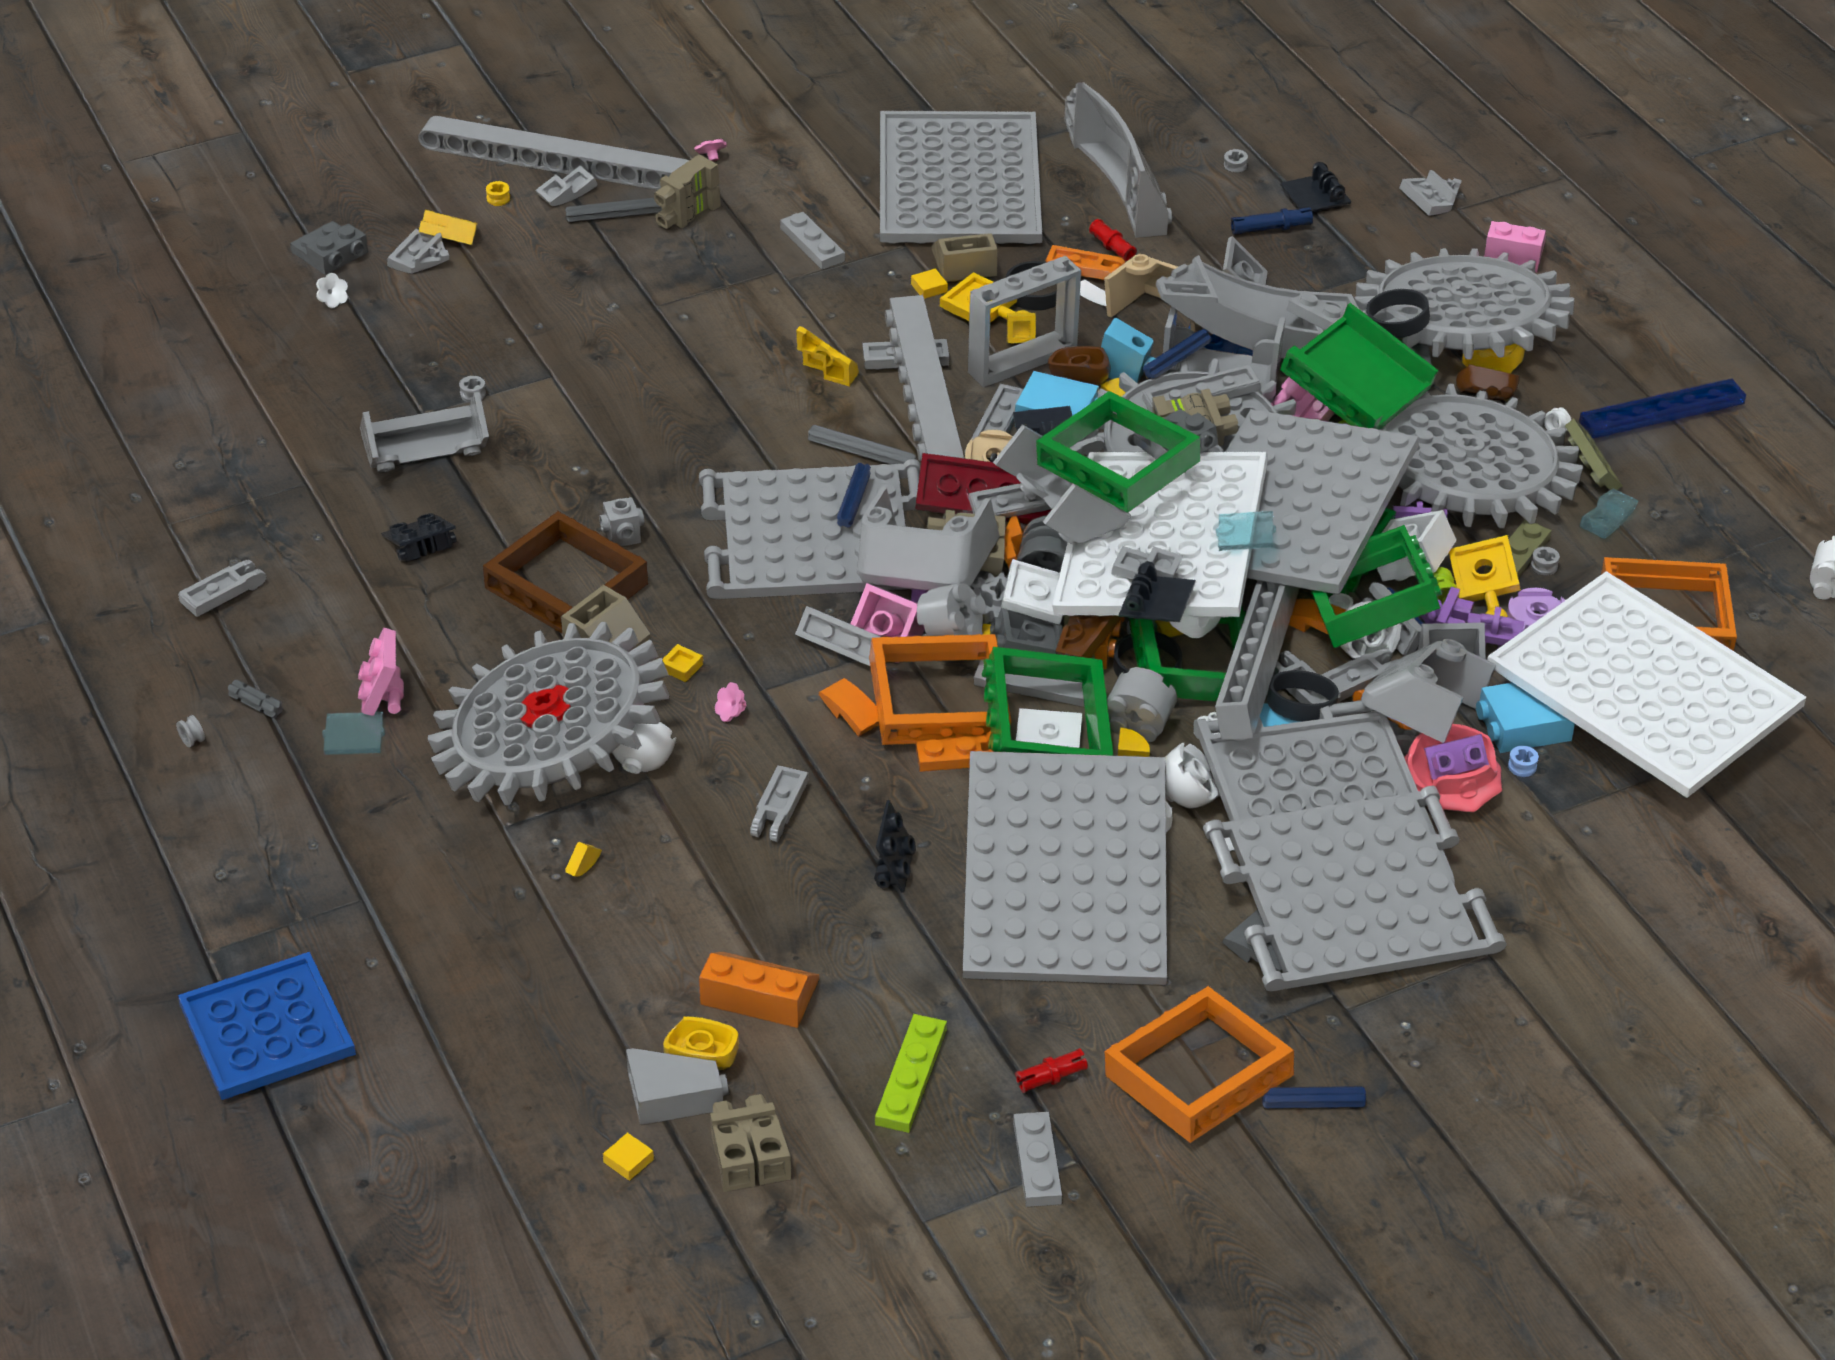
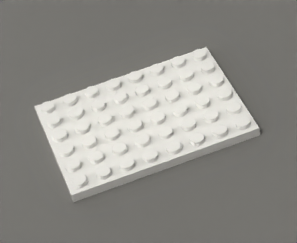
M1089 452L1088 456L1089 459L1127 479L1156 460L1147 452ZM1203 452L1200 454L1199 463L1131 510L1129 513L1132 517L1123 527L1081 544L1076 541L1073 544L1067 543L1052 604L1054 615L1119 616L1133 579L1111 574L1113 564L1122 546L1150 554L1153 546L1183 555L1173 578L1196 580L1183 616L1240 617L1268 462L1267 452Z
M1607 571L1491 653L1487 658L1488 661L1496 665L1494 671L1686 798L1804 707L1806 696Z

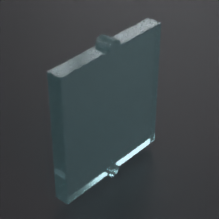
M1273 511L1219 514V528L1216 529L1219 551L1273 548V533H1276V526L1273 525Z
M375 712L374 716L364 713L327 714L326 730L322 731L323 738H325L324 755L380 753L381 739L385 736V730L382 728L383 712Z

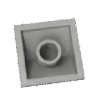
M1233 236L1228 238L1223 272L1266 285L1268 271Z
M1433 623L1421 625L1418 650L1436 641L1451 639L1458 642L1462 649L1486 659L1485 623Z

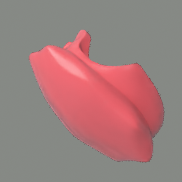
M1452 724L1444 743L1482 734L1489 765L1454 775L1440 776L1432 780L1424 748L1441 744L1442 742L1423 733H1420L1414 739L1408 754L1404 757L1418 791L1427 786H1436L1440 794L1439 802L1443 810L1475 812L1502 791L1501 766L1496 761L1495 750L1490 737L1465 725Z

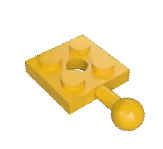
M973 272L940 297V307L969 321L970 291L993 283V281ZM1017 299L991 308L990 323L998 316L1007 320V313L1030 312L1026 310L1015 312L1009 309L1017 302Z
M1508 535L1450 549L1449 556L1456 586L1460 589L1459 598L1472 602L1485 599L1488 610L1485 614L1494 615L1495 606L1499 607L1497 596L1521 591ZM1487 565L1492 567V570L1487 574L1476 572L1481 566ZM1501 608L1500 616L1508 617L1506 611Z

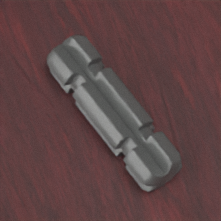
M234 680L228 686L229 696L238 701L241 700L242 703L260 712L264 711V714L272 718H277L283 711L280 700L270 697V695L240 680Z

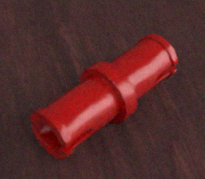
M1096 219L1091 223L1089 232L1103 242L1104 248L1114 251L1125 262L1136 255V247L1128 243L1123 238L1121 232L1111 229L1101 219Z
M1078 1048L1054 1059L1049 1056L1044 1058L1041 1064L1015 1072L1017 1083L1023 1081L1022 1085H1019L1021 1092L1026 1093L1028 1090L1047 1083L1057 1084L1065 1076L1088 1069L1087 1059L1080 1060L1081 1056L1085 1055L1082 1049Z

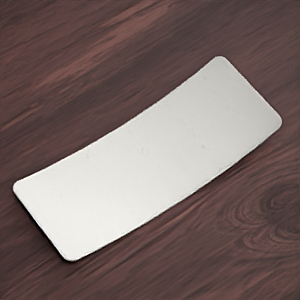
M1085 279L1082 280L1080 295L1092 302L1106 306L1105 291Z

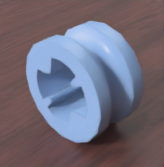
M1517 746L1511 750L1508 763L1509 770L1520 777L1533 775L1537 769L1538 753L1528 746Z

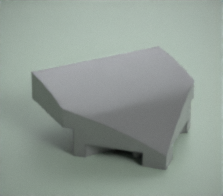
M1430 170L1427 179H1402L1399 188L1426 214L1431 216L1451 211L1462 180L1456 178L1444 180L1433 170Z
M415 229L387 258V266L403 272L415 273L449 260L448 250H445L441 233L432 236Z

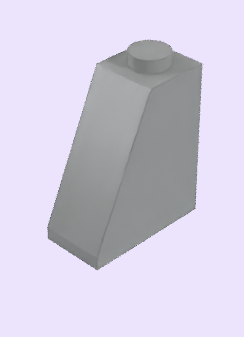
M634 1048L626 1049L628 1076L640 1125L713 1112V1104L723 1101V1096L729 1094L726 1075H719L716 1061Z

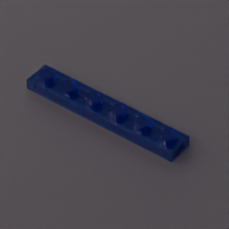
M1731 378L1581 412L1579 422L1594 439L1745 404L1746 394Z

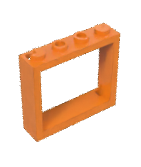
M1604 557L1601 575L1607 571L1633 588L1713 592L1718 628H1696L1734 651L1737 634L1726 564Z
M996 635L872 638L869 661L882 745L916 744V740L981 736L990 732V727L986 726L987 712L893 714L885 662L984 660L989 658L993 647H998ZM1008 705L1009 722H1010V725H1011V716H1010L1009 705Z
M1207 986L1105 1051V1074L1107 1078L1191 1143L1265 1095L1270 1088L1277 1087L1294 1076V1050ZM1209 1018L1261 1058L1187 1105L1137 1066L1136 1063Z

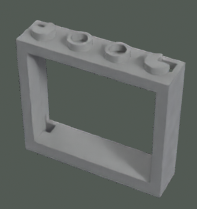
M1063 256L970 291L968 373L983 388L1048 363L1050 356L1058 349L1077 346L1081 269L1067 256ZM1057 284L1055 331L989 356L990 309Z

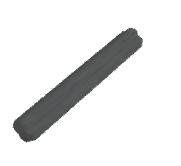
M654 198L569 206L566 207L565 212L567 222H579L655 214L662 211V207L656 204Z
M812 425L808 432V439L811 442L889 465L904 464L909 459H916V455L822 426Z

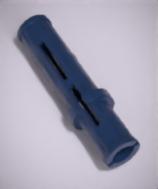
M1310 207L1297 210L1284 208L1274 213L1231 218L1233 235L1279 228L1289 230L1290 227L1313 224V213Z

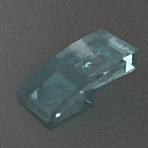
M1612 489L1599 497L1595 509L1582 516L1579 527L1605 539L1617 530L1637 507L1638 500Z

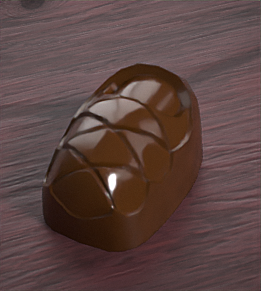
M1065 347L1055 351L1048 359L1051 375L1084 383L1102 385L1108 379L1111 372L1108 356L1101 347Z
M1469 364L1468 367L1458 372L1456 386L1460 393L1465 391L1477 395L1481 390L1487 392V400H1506L1514 396L1518 388L1520 376Z

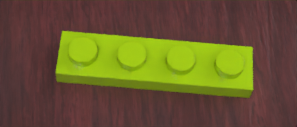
M913 1014L875 1115L876 1126L907 1133L910 1132L947 1031V1021Z

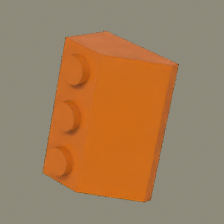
M727 952L710 953L699 977L700 1004L798 1028L819 981V974Z

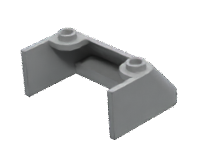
M1172 306L1165 325L1163 353L1195 333L1189 328L1176 326L1177 309ZM1280 317L1275 339L1258 341L1254 346L1252 356L1201 348L1186 358L1189 371L1208 372V366L1212 359L1215 358L1219 359V372L1250 364L1261 382V387L1272 380L1277 383L1286 318ZM1176 364L1163 374L1177 372L1178 364ZM1272 397L1268 401L1271 403L1274 400V397Z
M480 392L473 393L470 405L379 422L371 423L369 411L363 412L360 424L361 436L370 467L377 468L378 472L395 469L394 465L464 453V456L477 455L481 453V448L486 446L489 439Z
M1023 424L993 463L996 466L1017 477L1021 482L1019 487L1023 492L1031 497H1034L1036 494L1044 499L1052 510L1043 520V523L1058 531V534L1070 544H1073L1075 541L1081 544L1121 528L1132 517L1129 512L1127 513L1076 484H1072L1038 466L1036 440L1041 438L1042 435Z
M881 487L862 517L858 556V571L861 580L870 584L930 590L956 583H964L970 587L1000 537L991 499H984L974 517L955 516L946 523L943 530L897 526L887 488Z
M1443 639V641H1436L1394 661L1365 687L1361 702L1370 709L1444 743L1461 703L1476 709V703L1480 701L1481 689L1488 687L1496 665L1462 649L1461 645L1454 640Z

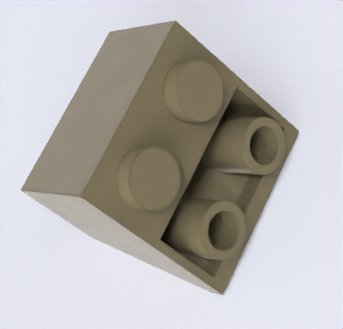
M992 233L938 239L932 245V252L940 274L946 282L964 280L973 272L984 278L997 276L998 249Z
M602 585L561 616L563 639L569 623H575L581 638H590L601 622H606L610 629L612 638L609 642L611 643L629 627L634 630L639 644L633 649L651 639L650 632L627 598L605 585Z

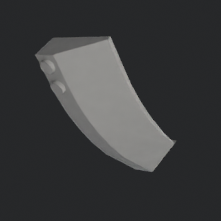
M1084 82L1077 83L1076 88H1073L1070 91V95L1065 98L1064 116L1074 149L1079 148L1101 169L1117 190L1126 208L1135 238L1167 235L1168 224L1172 223L1171 208L1166 207V194L1161 192L1159 184L1128 126L1119 113L1099 93Z
M1199 255L1193 258L1192 264H1183L1172 270L1170 277L1162 276L1156 281V287L1161 299L1210 333L1251 350L1254 349L1255 344L1260 340H1274L1280 317L1286 318L1281 358H1285L1287 350L1294 345L1301 349L1324 331V329L1287 311L1289 300L1305 292L1315 295L1319 300L1328 305L1339 307L1342 312H1345L1349 303L1358 308L1352 294L1297 291L1248 281L1202 262Z

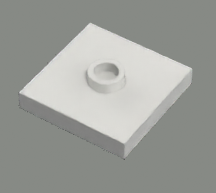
M1012 559L1001 608L1060 625L1063 615H1054L1052 607L1060 573Z
M1019 708L1016 741L1079 748L1082 713Z

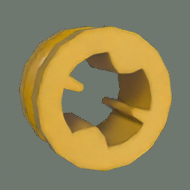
M501 181L489 183L486 186L487 202L493 206H502L509 203V185Z

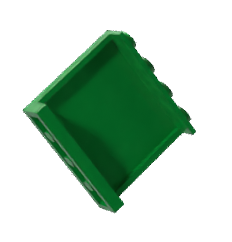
M1352 303L1347 304L1343 317L1304 347L1299 349L1294 345L1287 350L1280 368L1283 373L1348 424L1364 428H1375L1377 430L1383 428V426L1430 390L1438 372L1434 366Z

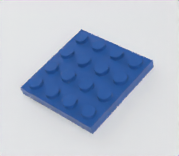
M310 952L178 995L180 1007L221 1100L356 1055L353 1041Z

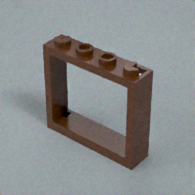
M559 511L483 565L485 589L562 633L561 616L573 607L514 573L559 539L619 572V574L604 585L626 597L627 600L648 585L647 561Z

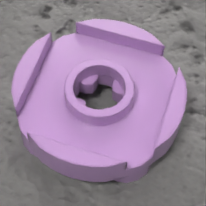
M1543 588L1523 589L1518 592L1517 597L1514 599L1512 597L1509 600L1507 614L1513 620L1524 621V631L1563 603L1565 599L1561 597L1558 600L1552 596V591Z

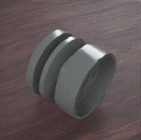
M1047 516L1036 518L1025 527L1017 560L1060 573L1068 542L1058 534V531L1043 523Z

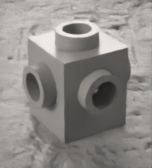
M629 497L603 502L604 515H600L599 520L601 530L607 534L608 539L620 546L641 543L640 526L644 525V516L642 509L636 508L633 498Z

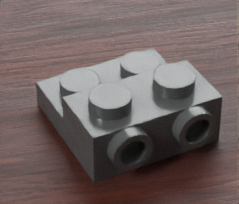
M334 221L290 243L292 253L324 275L368 253L366 234L349 223L340 226Z
M1179 409L1164 417V419L1200 437V454L1218 445L1216 425L1197 412L1191 416L1184 410ZM1134 433L1135 444L1155 459L1169 451L1157 443Z
M1001 608L998 617L992 619L990 634L996 635L998 647L1056 654L1055 651L1062 633L1061 622L1059 625Z

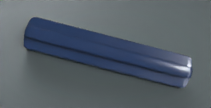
M1206 329L1198 330L1143 367L1146 378H1157L1210 343L1211 337Z
M860 462L855 466L837 514V524L840 527L845 526L849 528L854 522L871 475L869 464L864 465Z
M1362 1086L1273 1087L1265 1095L1261 1096L1264 1108L1363 1107L1366 1103V1091Z

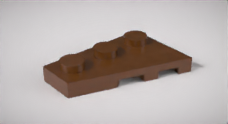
M1117 615L1069 616L1068 624L1063 627L1055 651L1056 654L1091 658L1122 617Z

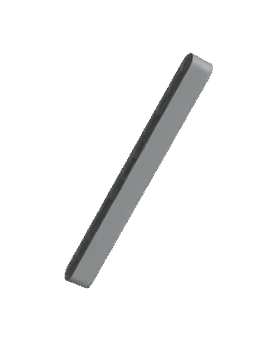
M441 116L431 117L418 136L421 145L429 150L570 174L577 167L581 166L598 180L655 190L661 188L660 179L665 175L669 177L673 171L689 161L682 158Z

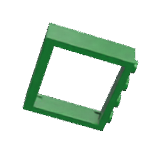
M1108 391L1036 440L1038 466L1072 484H1076L1127 513L1200 462V437L1111 391ZM1109 420H1112L1169 451L1127 479L1070 449V447Z
M1405 525L1370 537L1348 579L1407 557L1419 583L1418 585L1335 615L1326 592L1310 589L1334 648L1441 608L1437 596L1442 595L1437 579L1434 577L1422 548H1420L1416 535L1410 536Z
M1242 606L1240 617H1221L1218 622L1228 624L1233 650L1246 615V611H1243ZM1128 617L1137 667L1152 670L1164 677L1162 682L1168 688L1170 685L1173 686L1177 698L1217 702L1226 673L1161 667L1152 620Z
M1001 647L992 648L989 658L983 660L984 669L982 671V677L986 678L984 702H988L989 707L986 715V726L991 729L988 749H991L993 752L1113 756L1102 660ZM1005 674L1082 683L1089 749L1011 740Z

